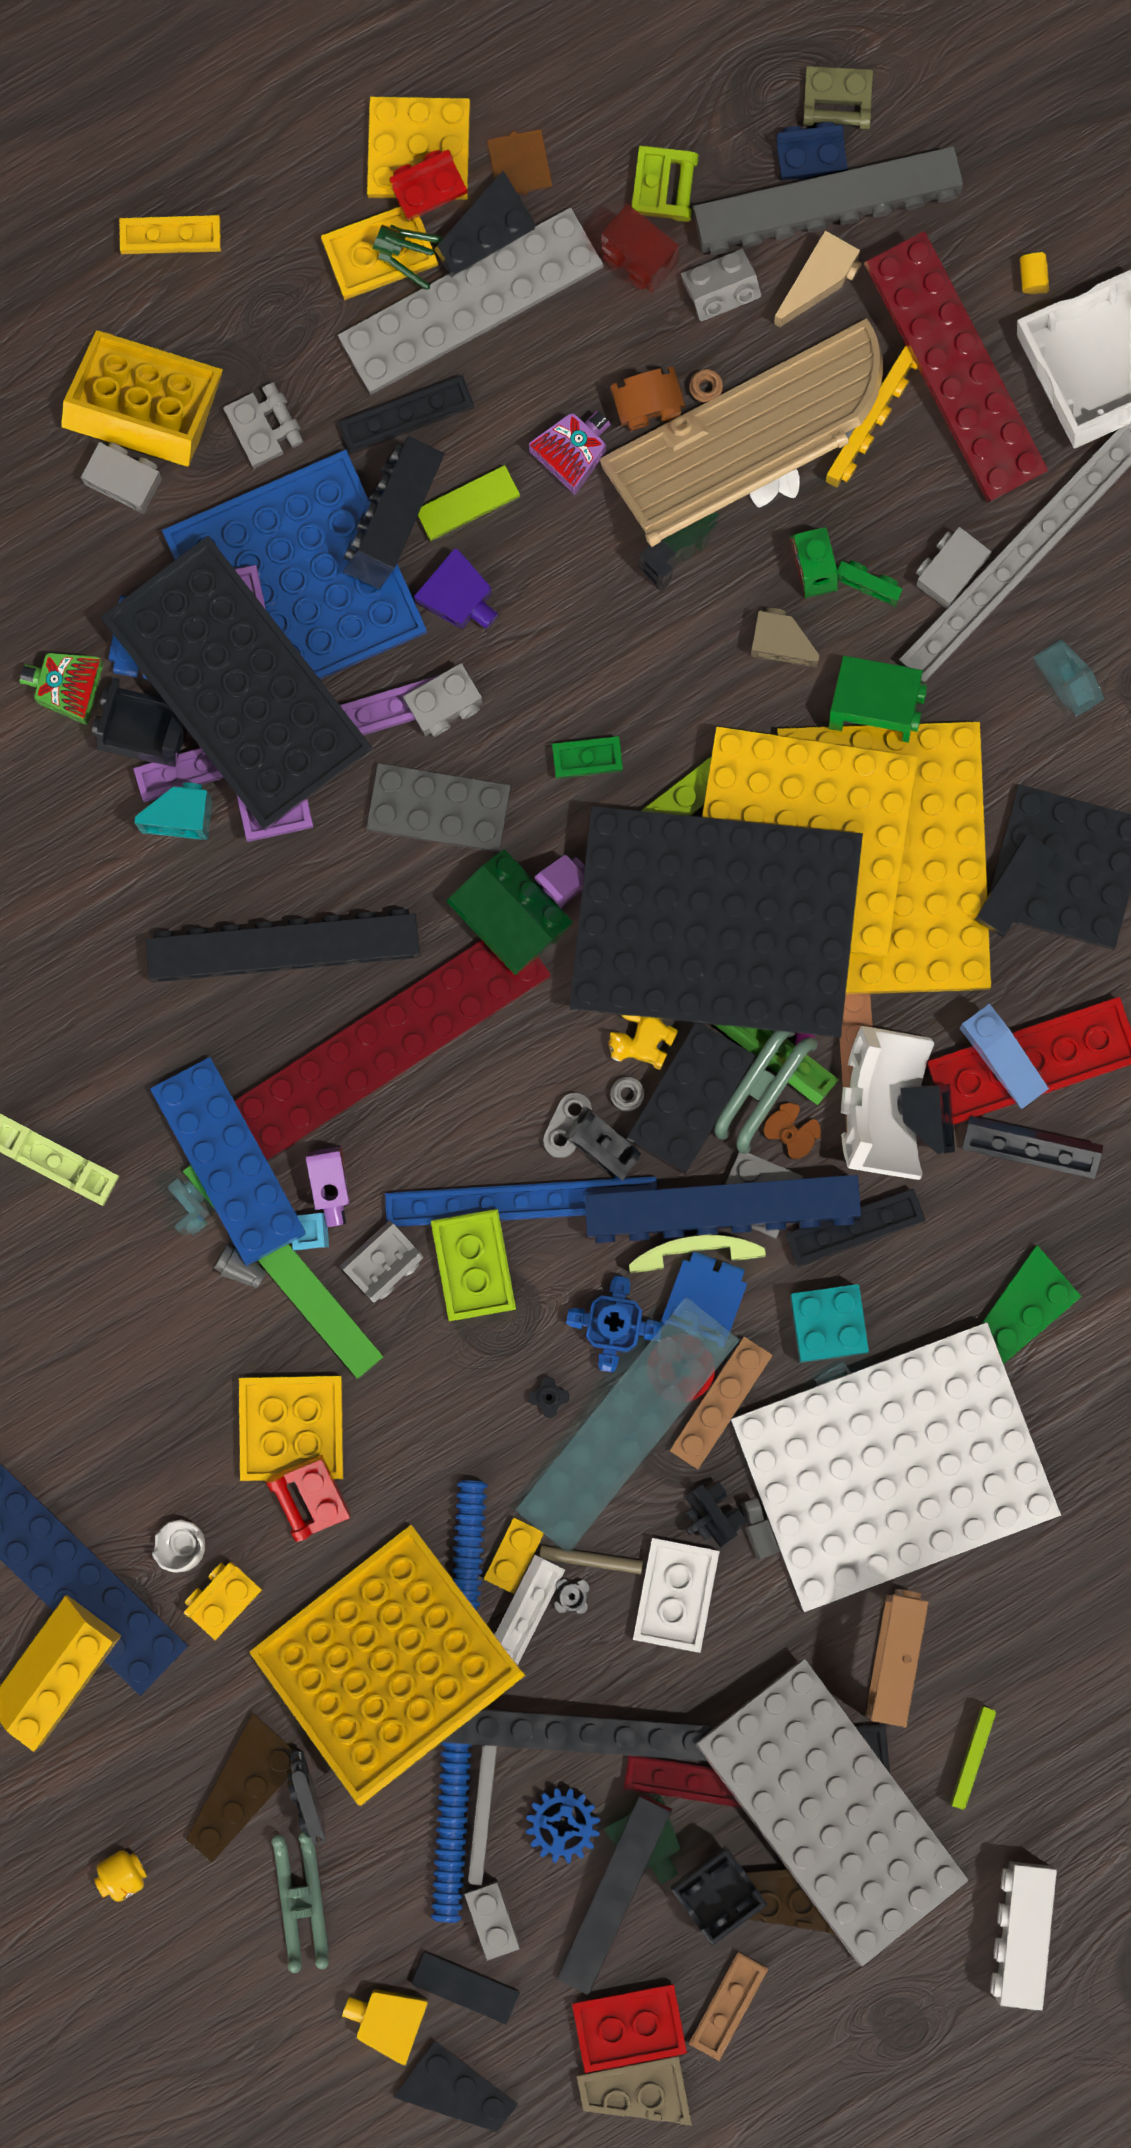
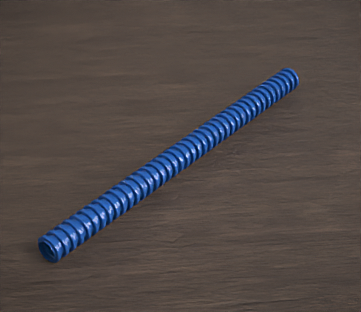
M461 1480V1482H457V1487H460V1493H456V1497L460 1499L459 1503H456L459 1514H455V1519H458V1525H454V1529L458 1530V1532L454 1536L457 1546H453V1551H456V1557H453L452 1561L456 1562L455 1568H452V1573H455V1578L452 1579L477 1611V1607H480L481 1602L477 1601V1597L481 1596V1591H478V1585H482V1580H479V1574H482L483 1571L479 1569V1564L483 1563L480 1553L484 1552V1548H480L481 1542H484V1537H481V1531H485L482 1521L486 1520V1516L482 1515L483 1510H486V1505H483V1499H487L484 1489L488 1488V1484L483 1481ZM441 1742V1745H444V1751H441V1756H444V1762H440L443 1772L439 1773V1777L443 1779L442 1783H439L442 1794H438L441 1805L437 1806V1810L441 1812L440 1816H437V1821H440V1827H436L439 1837L435 1838V1842L439 1843V1845L435 1849L438 1859L434 1860L437 1870L433 1871V1875L437 1876L436 1881H433L436 1892H432L435 1903H432L431 1907L435 1911L431 1914V1919H434L436 1922L457 1923L462 1920V1916L458 1915V1912L462 1910L459 1899H463L460 1888L464 1887V1883L460 1882V1879L464 1877L461 1866H465L462 1856L465 1855L466 1851L462 1850V1846L466 1844L463 1834L467 1833L464 1823H467L468 1818L464 1817V1813L468 1812L465 1801H469V1796H466V1790H469L470 1786L466 1785V1780L470 1779L467 1769L471 1768L468 1758H471L472 1753L468 1752V1747H472V1745Z

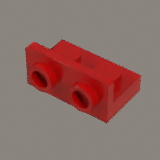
M449 149L443 152L441 150L430 152L423 158V162L414 166L410 164L401 166L393 172L394 176L389 178L390 187L408 222L468 193Z

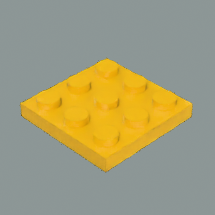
M370 97L368 198H396L389 178L394 176L393 172L401 166L407 164L414 166L423 162V158L435 150H441V152L450 150L453 162L468 190L470 99ZM468 193L465 194V195H463V196H461V197H459V198H457V199H458V200H467V199H468Z
M342 1376L239 1378L240 1481H266L269 1477L320 1455H323L333 1478L343 1479Z

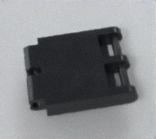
M295 1749L291 1753V1770H287L288 1789L292 1802L299 1801L296 1802L299 1812L297 1817L302 1834L308 1832L312 1843L317 1845V1836L321 1837L322 1843L325 1842L322 1809L305 1754L301 1749Z

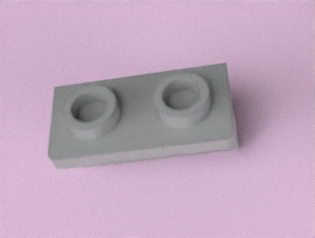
M743 249L681 273L683 284L695 305L700 321L707 320L761 297L756 273Z
M462 663L403 696L424 736L432 733L433 737L447 731L451 727L449 723L461 716L462 720H465L476 714L480 710L478 706L483 703L481 695Z
M389 1220L343 1262L340 1267L374 1303L378 1299L387 1297L393 1291L394 1285L403 1276L412 1274L418 1268L419 1262L424 1256Z

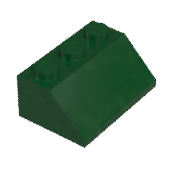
M505 849L481 866L446 901L514 975H517L557 943L573 924V921Z

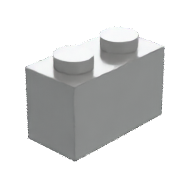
M99 442L81 476L84 485L144 514L162 480L159 471L156 470L158 466L142 457L137 461L127 456L128 451L115 443L110 442L109 446H106Z
M960 527L954 534L949 531L945 534L937 545V548L941 551L933 561L927 558L916 572L920 576L916 586L946 609L956 601L991 554L988 548Z
M497 1880L466 1891L465 1897L486 1959L490 1960L519 1950L520 1943L499 1881Z

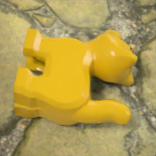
M621 1015L628 1021L637 1022L638 1025L633 1039L625 1033H610L608 1047L611 1052V1058L621 1062L626 1058L632 1057L642 1062L651 1063L656 1069L660 1070L667 1053L660 1051L657 1045L659 1042L665 1041L671 1046L678 1030L671 1026H666L659 1019Z

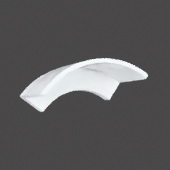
M866 1026L860 1027L848 1061V1065L854 1066L850 1087H843L841 1113L847 1114V1133H842L841 1138L845 1160L849 1169L916 1180L921 1179L923 1173L918 1157L916 1134L903 1123V1117L898 1111L897 1100L898 1096L901 1095L900 1088L921 1086L927 1061L934 1046L931 1038Z

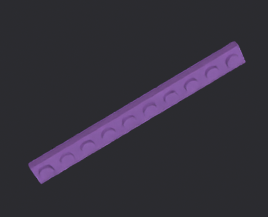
M438 676L340 706L363 736L416 719L403 696ZM201 748L179 754L176 767L149 763L133 768L144 802L161 797L172 787H182L184 782L203 785L223 778Z

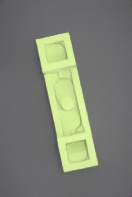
M0 1114V1152L104 1206L119 1178L118 1175Z
M720 1235L692 1236L670 1241L647 1251L629 1264L630 1273L663 1270V1256L694 1251L729 1248L731 1261L762 1258L766 1254L765 1248L739 1238Z

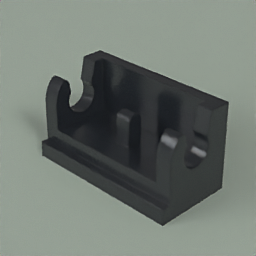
M588 1107L584 1108L563 1135L564 1138L614 1179L623 1181L627 1176L626 1174L641 1155L634 1145L630 1144Z

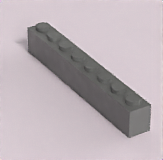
M953 146L695 205L693 207V217L702 253L710 251V254L716 255L725 253L730 250L731 246L743 244V247L756 246L762 243V239L774 236L776 240L787 239L794 236L796 231L807 229L808 232H818L826 229L827 224L840 222L841 225L852 224L859 221L860 217L872 214L875 218L887 216L892 213L893 209L905 207L906 210L918 209L925 205L924 202L936 199L939 203L949 202L956 199L958 194H961L963 181Z

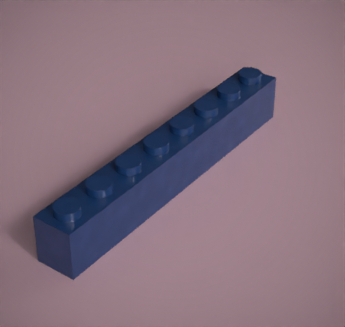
M858 1175L584 1195L588 1238H595V1244L616 1242L615 1236L629 1235V1241L650 1240L649 1234L663 1233L664 1239L684 1237L683 1231L697 1230V1236L718 1235V1229L731 1228L732 1234L752 1232V1226L765 1225L766 1231L786 1230L787 1223H799L801 1229L820 1227V1221L834 1220V1226L854 1225V1218H861Z

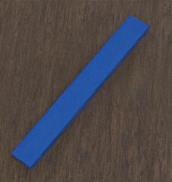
M656 1177L624 1178L623 1181L608 1179L385 1193L387 1222L390 1220L396 1227L431 1225V1220L496 1208L499 1211L500 1221L586 1216L584 1195L657 1190Z

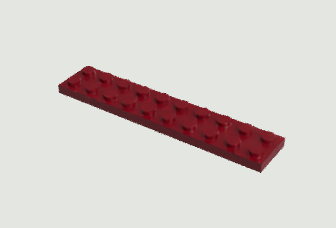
M482 940L234 1102L263 1155L269 1161L551 978V975L539 957L517 975H514Z

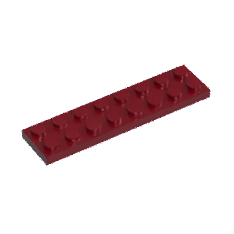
M923 231L864 263L987 502L1049 471L926 232Z

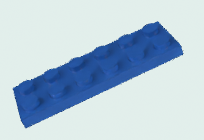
M210 1057L150 1088L245 1266L306 1235V1231Z

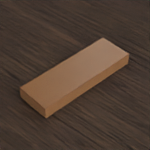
M738 1951L689 2041V2045L719 2061L767 1973L768 1967Z

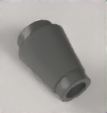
M229 1245L224 1247L213 1267L220 1272V1276L256 1289L266 1274V1270L262 1269L256 1262L245 1266L236 1247L232 1248Z

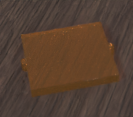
M541 130L520 134L513 131L510 136L487 140L494 177L496 178L504 170L517 194L528 195L529 191L552 187Z

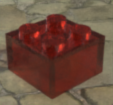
M629 204L625 205L601 234L603 259L613 268L618 269L621 267L630 274L628 279L640 290L647 288L653 293L678 264L679 245Z

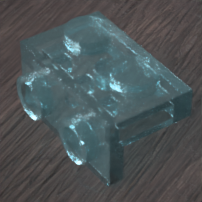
M177 1178L167 1188L186 1208L189 1214L175 1225V1228L183 1236H186L188 1233L194 1236L208 1224L205 1218L210 1213L200 1203L205 1198L189 1180L183 1184Z

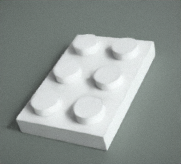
M652 1538L633 1640L701 1653L719 1551Z

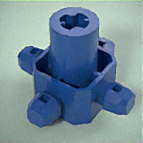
M615 1276L611 1282L609 1292H612V1297L601 1295L591 1304L590 1313H586L585 1309L580 1308L569 1309L566 1324L573 1328L582 1330V1326L588 1327L586 1338L593 1348L603 1349V1354H599L600 1371L614 1373L617 1369L619 1357L616 1356L617 1352L628 1353L635 1348L638 1336H644V1340H659L663 1326L659 1322L647 1319V1322H641L642 1310L636 1301L625 1299L626 1295H630L629 1278ZM611 1315L619 1316V1320L624 1322L622 1329L617 1327V1332L610 1331V1326L604 1324L608 1317L611 1319Z

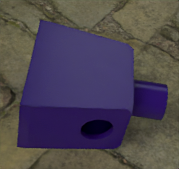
M456 548L414 596L419 606L460 629H463L472 618L482 627L488 629L499 615L485 603L492 595L491 587Z

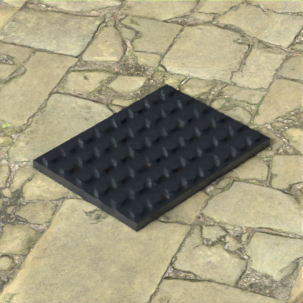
M592 806L569 1009L841 1038L863 834Z

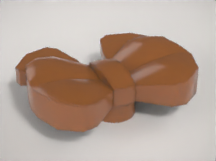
M793 1103L782 1104L779 1107L781 1111L775 1112L766 1121L763 1129L764 1136L768 1140H781L787 1145L788 1156L793 1160H800L811 1151L815 1139H820L821 1127L817 1120L812 1119L798 1130L793 1124L800 1111L799 1105Z

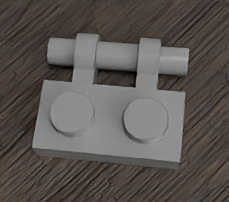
M270 383L262 388L267 397V400L259 404L254 394L251 393L223 407L253 469L283 455L278 442L287 438L292 448L304 442L299 433L301 428L297 420L292 419L286 407L287 400L284 394L278 392L274 383ZM272 412L275 413L281 425L275 430L271 429L265 417Z

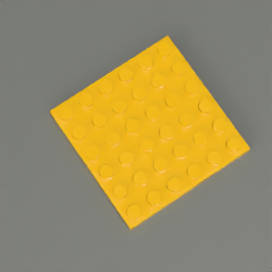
M716 727L702 817L862 833L863 839L850 953L887 958L918 757Z
M412 1525L403 1530L249 1652L359 1806L525 1676Z

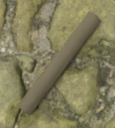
M541 1546L540 1557L549 1561L641 1574L643 1561L548 1546Z

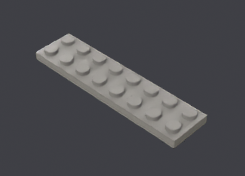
M570 207L537 225L533 231L451 278L448 274L430 284V289L425 290L422 288L338 334V339L369 394L372 395L602 269L603 263Z

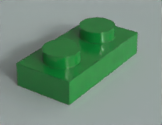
M841 561L837 570L838 582L896 607L903 591L902 588L898 587L899 583L886 575H880L878 578L867 573L868 568L858 562L850 561L848 564Z
M619 736L552 744L556 779L623 772Z

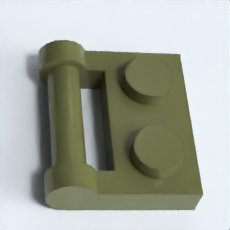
M807 66L803 126H813V123L834 122L840 125H858L860 129L870 130L873 70ZM814 104L861 106L860 112L814 110Z

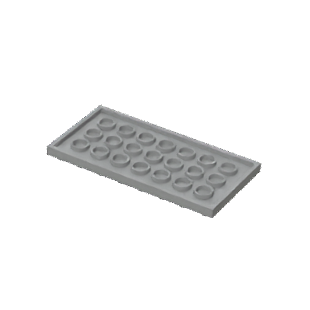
M805 1659L797 1662L695 1743L859 1966H864L969 1881Z

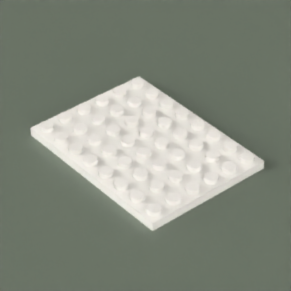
M988 1323L981 1324L731 1419L804 1612L1061 1516Z

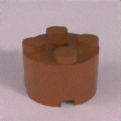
M673 366L668 367V374L662 375L661 368L624 379L625 385L619 389L617 383L610 386L621 425H628L630 431L648 427L649 420L661 417L662 422L681 416V409L686 406Z

